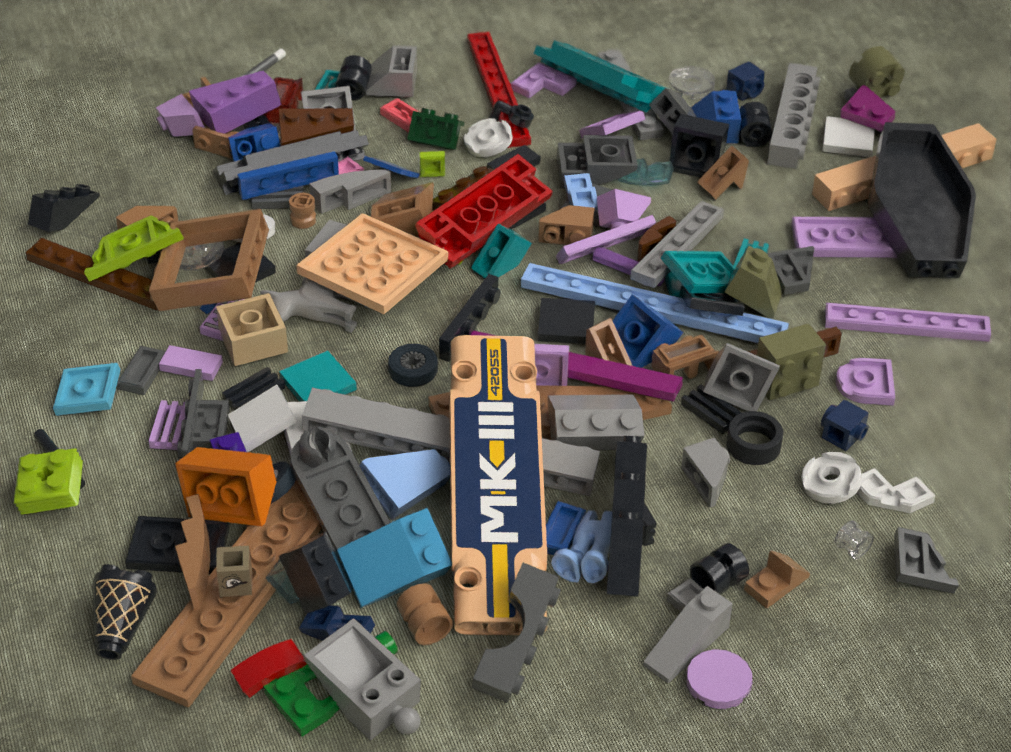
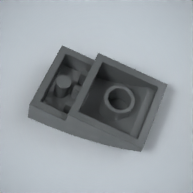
M583 135L582 143H558L556 161L560 189H565V175L589 173L591 183L599 185L624 177L638 168L632 136Z

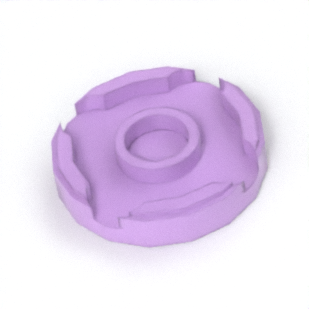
M713 649L702 652L692 659L687 670V687L696 700L698 697L704 701V705L711 708L727 709L738 706L749 695L752 687V672L748 664L739 655L727 650Z

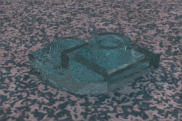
M644 158L637 159V170L617 179L619 182L642 186L669 184L674 167L671 161L656 162L648 166Z

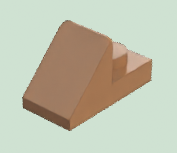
M731 146L697 183L715 199L732 183L742 189L749 160Z
M771 550L768 556L767 567L745 582L744 591L765 608H769L808 579L810 573L789 556Z

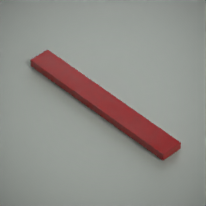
M490 32L467 34V42L492 108L497 101H502L512 107L518 105ZM501 112L497 122H501V120L506 121L512 131L513 139L507 148L531 145V136L528 128L516 126L508 119V115Z

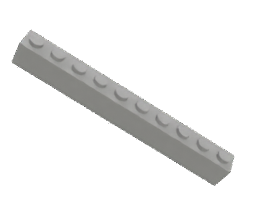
M311 389L302 414L303 432L307 429L312 434L314 426L324 427L331 433L340 436L345 442L398 454L436 449L440 456L445 457L450 464V421L448 417L441 414L434 415L421 412L414 408L407 409L393 406L386 402L366 400L359 396L339 394L328 389ZM542 438L544 486L590 496L600 451L586 446L579 447L565 444L558 440Z

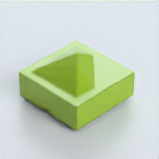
M444 151L420 152V177L445 176Z

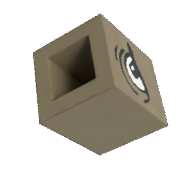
M249 546L217 548L216 573L220 597L252 595V565Z

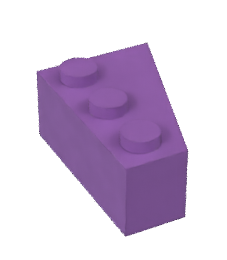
M264 71L189 91L193 107L198 112L200 119L211 130L223 134L281 105L275 81Z

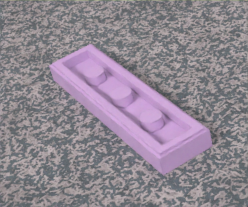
M653 215L563 246L556 255L559 264H564L592 254L597 247L608 248L642 236L650 227L656 224Z

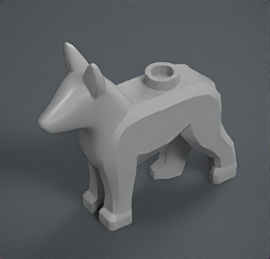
M304 277L299 290L280 293L270 290L260 291L262 295L270 294L283 322L291 316H301L311 320L340 325L345 328V331L350 333L357 326V322L351 320L356 306L336 300V298H350Z

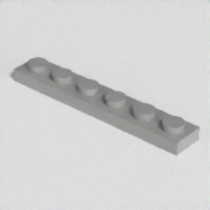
M607 50L606 52L597 53V57L631 71L620 50ZM619 101L625 113L641 111ZM652 108L646 113L643 112L645 120L632 125L640 140L663 137L664 128Z
M701 201L631 270L630 279L644 286L655 288L671 271L661 260L664 251H691L723 218L724 209Z

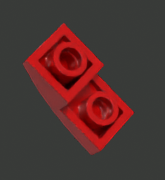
M289 639L257 652L230 671L243 692L251 698L264 688V685L270 683L275 678L279 679L307 665V662L294 641Z

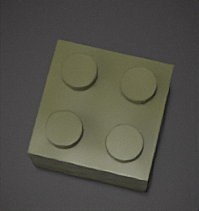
M809 323L759 338L757 356L780 365L766 393V397L769 400L819 386L826 344Z

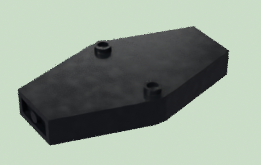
M885 122L879 138L868 197L869 209L909 277L960 278L968 261L976 201L975 188L934 124Z

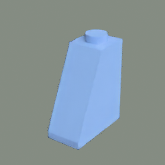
M436 449L366 458L360 464V468L391 520L444 486L450 478V464L445 457L440 456Z

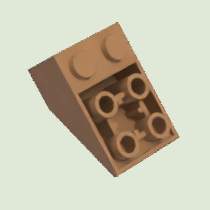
M433 182L385 194L372 205L371 217L415 237H420L415 225L416 222L432 212Z

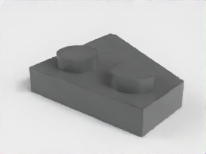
M898 527L894 534L896 581L954 594L959 586L956 578H949L944 569L946 562L941 554L936 551L935 544L928 533Z

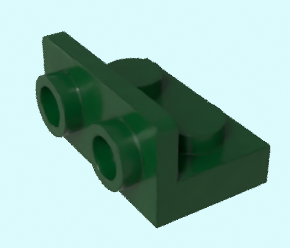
M422 108L421 112L413 111L408 140L456 150L460 127H464L465 124L464 121L458 120L459 115L445 112L444 117L435 115L436 110Z

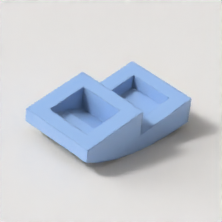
M590 174L565 175L564 185L570 205L593 207L594 210H598L596 189L592 187Z

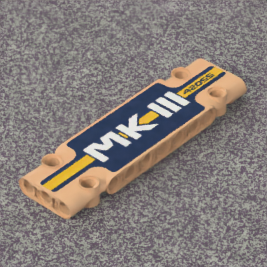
M462 335L455 337L451 341V389L449 398L451 572H454V629L456 632L464 635H520L523 629L521 617L516 608L508 601L511 588L522 563L543 571L547 570L540 392L537 391L535 344L531 338L525 336ZM472 584L474 587L467 588L462 585Z

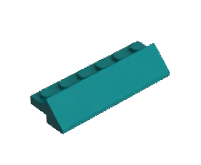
M554 40L551 49L536 45L533 54L542 57L541 62L545 63V65L576 78V81L645 113L651 109L649 104L667 88L564 42Z

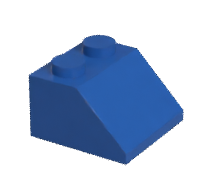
M712 91L691 107L696 117L729 124L727 143L739 142L741 115L736 91Z

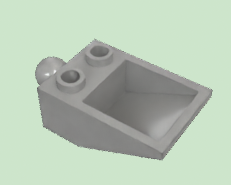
M354 618L304 654V660L347 719L369 740H372L393 722L397 731L406 735L416 732L421 722L420 715L412 707L420 701L421 679Z

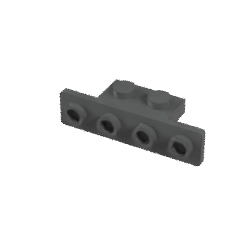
M195 369L194 379L189 380L188 392L191 398L185 401V416L187 420H182L181 435L184 438L183 441H178L177 454L179 459H182L196 447L211 448L210 439L226 435L230 409L229 400H202L204 393L202 369Z

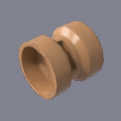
M297 193L291 196L289 199V207L292 211L290 214L291 224L299 229L312 227L316 223L314 197L308 193Z

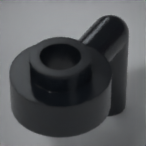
M497 101L488 119H496L497 122L502 112L508 115V119L516 126L528 128L532 123L534 115L526 105L519 104L512 107L502 101Z

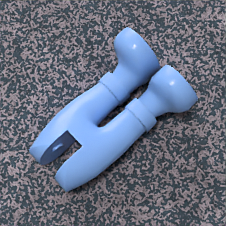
M595 510L587 511L577 526L570 550L566 548L560 549L553 555L551 564L559 576L570 582H578L583 574L584 579L588 583H596L605 577L609 567L608 554L610 550L612 511H604L601 521L598 520Z

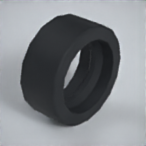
M758 411L743 412L736 415L730 421L726 445L729 453L735 459L745 464L763 465L774 461L780 454L784 431L781 424L767 413ZM745 432H757L767 436L771 441L765 444H752L742 440L738 435Z

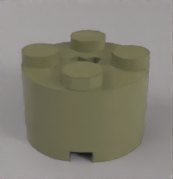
M882 46L872 47L861 54L863 58L858 63L855 60L849 70V78L858 90L862 85L867 86L878 97L895 96L900 91L901 87L899 85L904 78L905 69L890 51Z

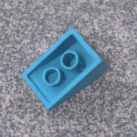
M428 508L402 517L336 550L360 608L403 592L417 584H423L443 576L452 566V561Z

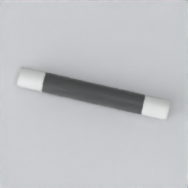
M283 49L277 50L242 76L266 71L286 56Z

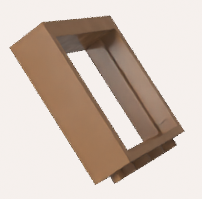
M261 209L171 223L170 228L173 230L178 228L184 239L160 251V258L157 267L154 269V277L151 285H149L150 299L155 302L158 311L252 297L269 232ZM243 238L233 275L175 283L186 247Z

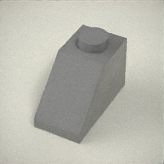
M715 437L684 447L681 466L684 473L710 508L716 505L727 476L728 464L730 463L727 449L721 447Z

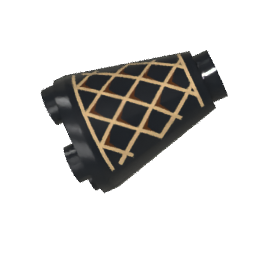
M105 564L101 566L100 572L95 574L92 582L94 645L96 647L95 653L99 657L118 660L122 657V653L127 650L157 593L156 585L152 582L151 573L144 570L130 572L120 570L115 565Z

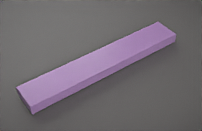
M826 303L825 328L837 326L838 329L986 342H989L991 338L990 319L988 316Z

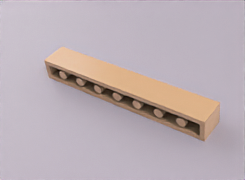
M979 123L941 135L962 168L992 159L997 139ZM876 156L815 174L812 195L828 211L868 199Z

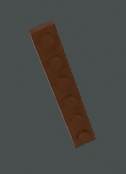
M41 238L25 252L27 261L156 311L158 310L155 302L150 299L149 285H151L152 279L119 268L89 282L84 271L86 268L93 267L94 265L91 256Z

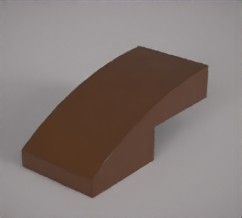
M668 216L645 232L638 245V262L676 227V220Z

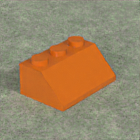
M196 447L175 463L188 517H191L186 498L198 494L204 519L261 527L265 524L276 486V478L270 455Z

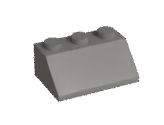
M548 395L547 397L551 440H558L562 443L579 447L586 446L593 450H616L617 441H623V435L642 437L641 442L645 436L642 409L634 395Z

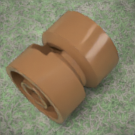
M417 584L404 591L397 601V609L403 620L408 622V628L418 644L431 645L443 639L450 632L453 620L441 604V600L431 585Z

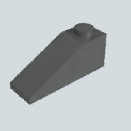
M665 88L649 104L672 134L674 125L681 114L696 117L692 108L679 92Z

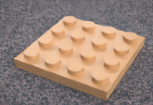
M362 213L298 263L297 274L385 314L448 260V251Z

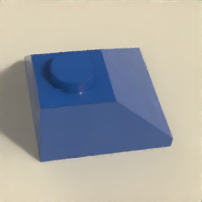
M633 294L613 319L615 328L632 365L639 368L652 363L653 350L664 343L668 345L674 344L684 333L666 317Z

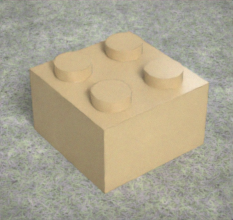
M269 293L216 306L218 327L234 366L288 352L286 327Z

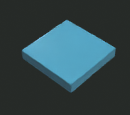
M118 363L64 369L53 406L55 415L110 410L121 370Z

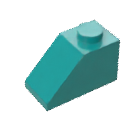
M498 223L471 269L484 278L488 274L500 277L520 264L532 243L515 231Z

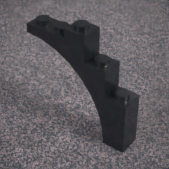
M623 435V441H617L607 594L639 596L648 443H641L642 437Z

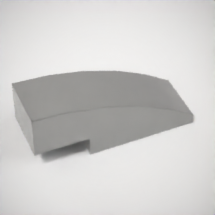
M365 170L338 174L310 183V194L315 199V208L321 214L342 205L350 210L390 193L391 173L389 170Z

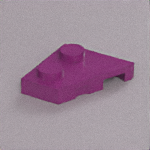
M862 85L841 109L840 117L882 131L885 122L894 121L896 111L867 86Z

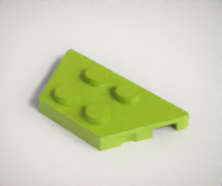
M150 215L102 237L99 248L92 256L94 265L93 267L86 268L84 273L90 282L116 269L126 268L132 262L143 257H150L157 251L183 240L184 237L178 228L173 230L168 223L159 221L158 218Z

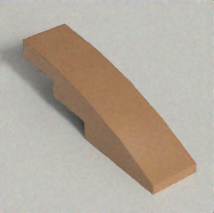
M198 494L186 498L191 514V519L181 521L186 543L175 546L194 611L202 607L210 568L209 535Z

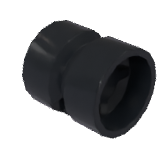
M358 55L346 57L343 60L335 88L349 86L351 101L364 97L372 72L370 62Z
M753 101L741 106L739 110L741 115L740 135L742 141L750 147H759L768 143L772 137V128L767 107L760 102Z
M730 543L721 545L712 551L710 555L694 562L689 570L691 579L703 589L708 586L720 595L726 592L729 587H733L746 579L750 571L743 553Z

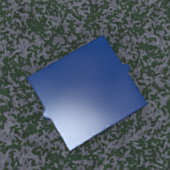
M364 156L363 160L401 175L414 178L419 177V173L381 159Z

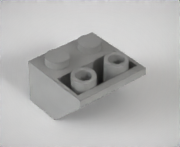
M393 45L371 64L372 72L366 88V95L377 97L398 96L400 98L413 97L417 75V46Z

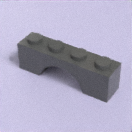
M522 563L508 600L521 617L522 632L514 642L505 647L485 649L474 675L471 688L507 703L512 693L515 695L519 694L525 679L524 676L520 675L524 664L531 665L537 647L532 645L536 634L543 636L549 618L544 616L548 606L555 607L561 589L556 588L558 576Z

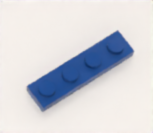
M333 151L237 174L239 194L242 200L307 185L323 178L338 175V156Z

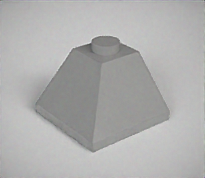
M349 86L301 92L303 109L352 108Z
M726 343L717 353L706 375L703 392L747 411H757L780 365Z

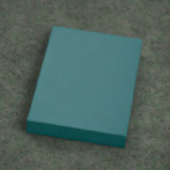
M664 251L661 256V260L689 293H725L735 269L721 251Z

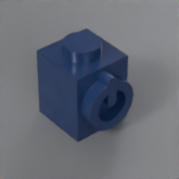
M749 61L728 70L726 90L736 91L737 98L741 101L750 97L756 98L764 89L765 72Z
M845 399L838 406H829L821 419V427H823L822 439L847 451L857 440L861 441L866 436L869 426L866 425L869 412Z

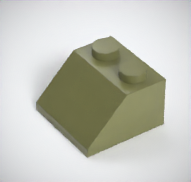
M748 246L733 270L725 293L773 319L782 295L773 259L768 257L765 251Z

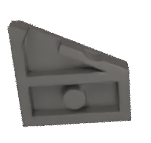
M813 246L767 253L768 257L773 259L784 295L809 291L815 249Z

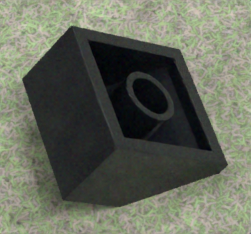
M681 114L673 129L668 170L702 177L724 154L729 124Z
M326 531L278 556L305 614L328 607L351 594L352 587Z

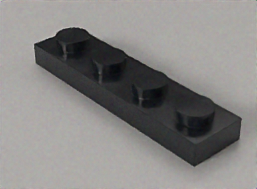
M488 274L440 336L439 359L450 362L452 339L457 336L471 335L478 323L486 318L490 307L498 302L501 290L498 288L499 277Z

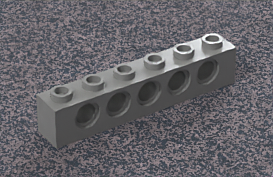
M789 63L770 143L768 165L797 169L798 160L804 159L820 83V77L816 76L817 67Z

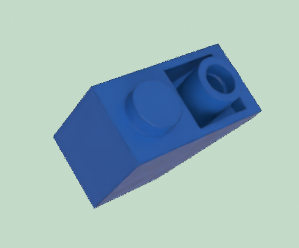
M269 123L245 129L228 137L233 162L241 160L245 155L281 146L277 127Z

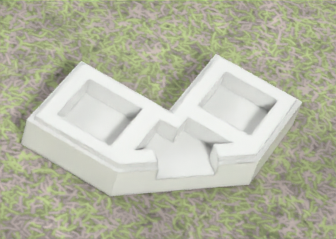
M875 468L862 473L861 487L857 491V494L868 505L906 513H912L934 503L935 495L917 476L893 487Z

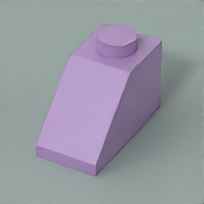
M182 94L156 107L160 115L156 118L163 131L167 129L172 136L193 135L192 129L195 126L205 128L198 112Z
M613 189L598 196L597 205L600 226L614 229L638 220L651 203V197Z

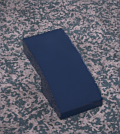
M330 605L307 613L299 629L306 635L324 641L353 618L370 634L375 627V623L371 616L344 615L340 606Z

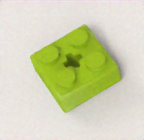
M76 448L58 449L54 452L28 454L19 458L14 503L21 515L74 507L79 504L83 460Z

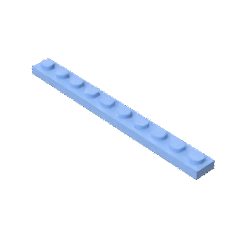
M529 263L521 278L522 288L573 300L595 301V305L615 310H621L633 294L672 323L756 343L759 342L760 337L787 330L789 326L787 322L743 313V316L692 309L679 297Z

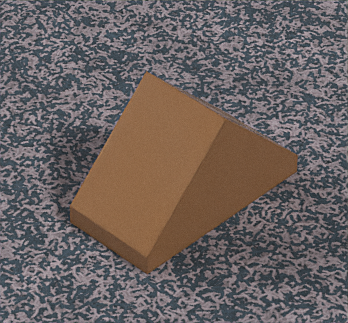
M611 318L587 329L586 356L633 366Z

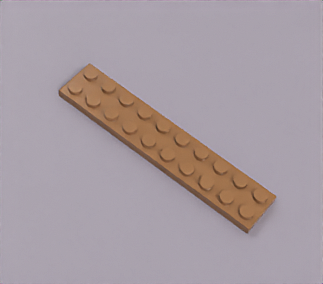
M297 480L285 495L270 504L265 524L262 527L249 525L232 546H249L252 565V595L220 597L215 568L208 577V585L201 609L194 611L192 601H189L132 674L131 678L134 685L189 708L286 578L287 574L278 556L317 536L322 529Z

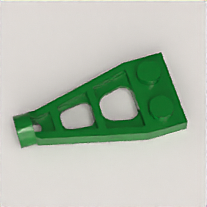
M383 631L375 636L393 655L398 653L397 645L388 632ZM308 664L263 686L265 695L301 737L328 721L340 709L331 695L324 700H318L305 686L309 680L317 678Z

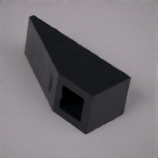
M75 184V187L71 188L60 187L59 190H44L43 193L34 194L31 200L28 225L47 232L65 229L99 198L100 193L90 190L91 187L88 185Z

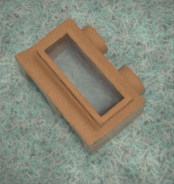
M703 335L695 337L686 336L680 342L671 345L664 343L653 350L652 369L657 372L674 375L675 370L684 368V373L689 379H692L698 374L699 362L703 361L709 370L719 351L714 350Z

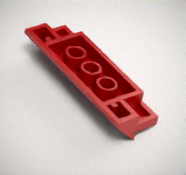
M517 154L416 222L415 227L420 239L448 251V260L444 264L451 269L484 246L498 223L509 228L549 200L553 191L534 176L537 169Z

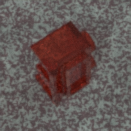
M281 77L274 78L281 105L264 113L270 123L279 124V109H298V100H302V78L297 80Z

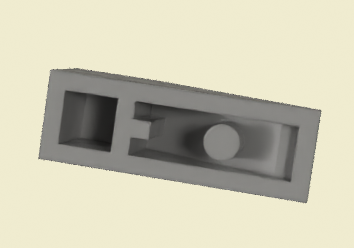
M707 586L685 606L644 660L643 666L669 683L691 663L694 657L702 653L729 628L733 603Z

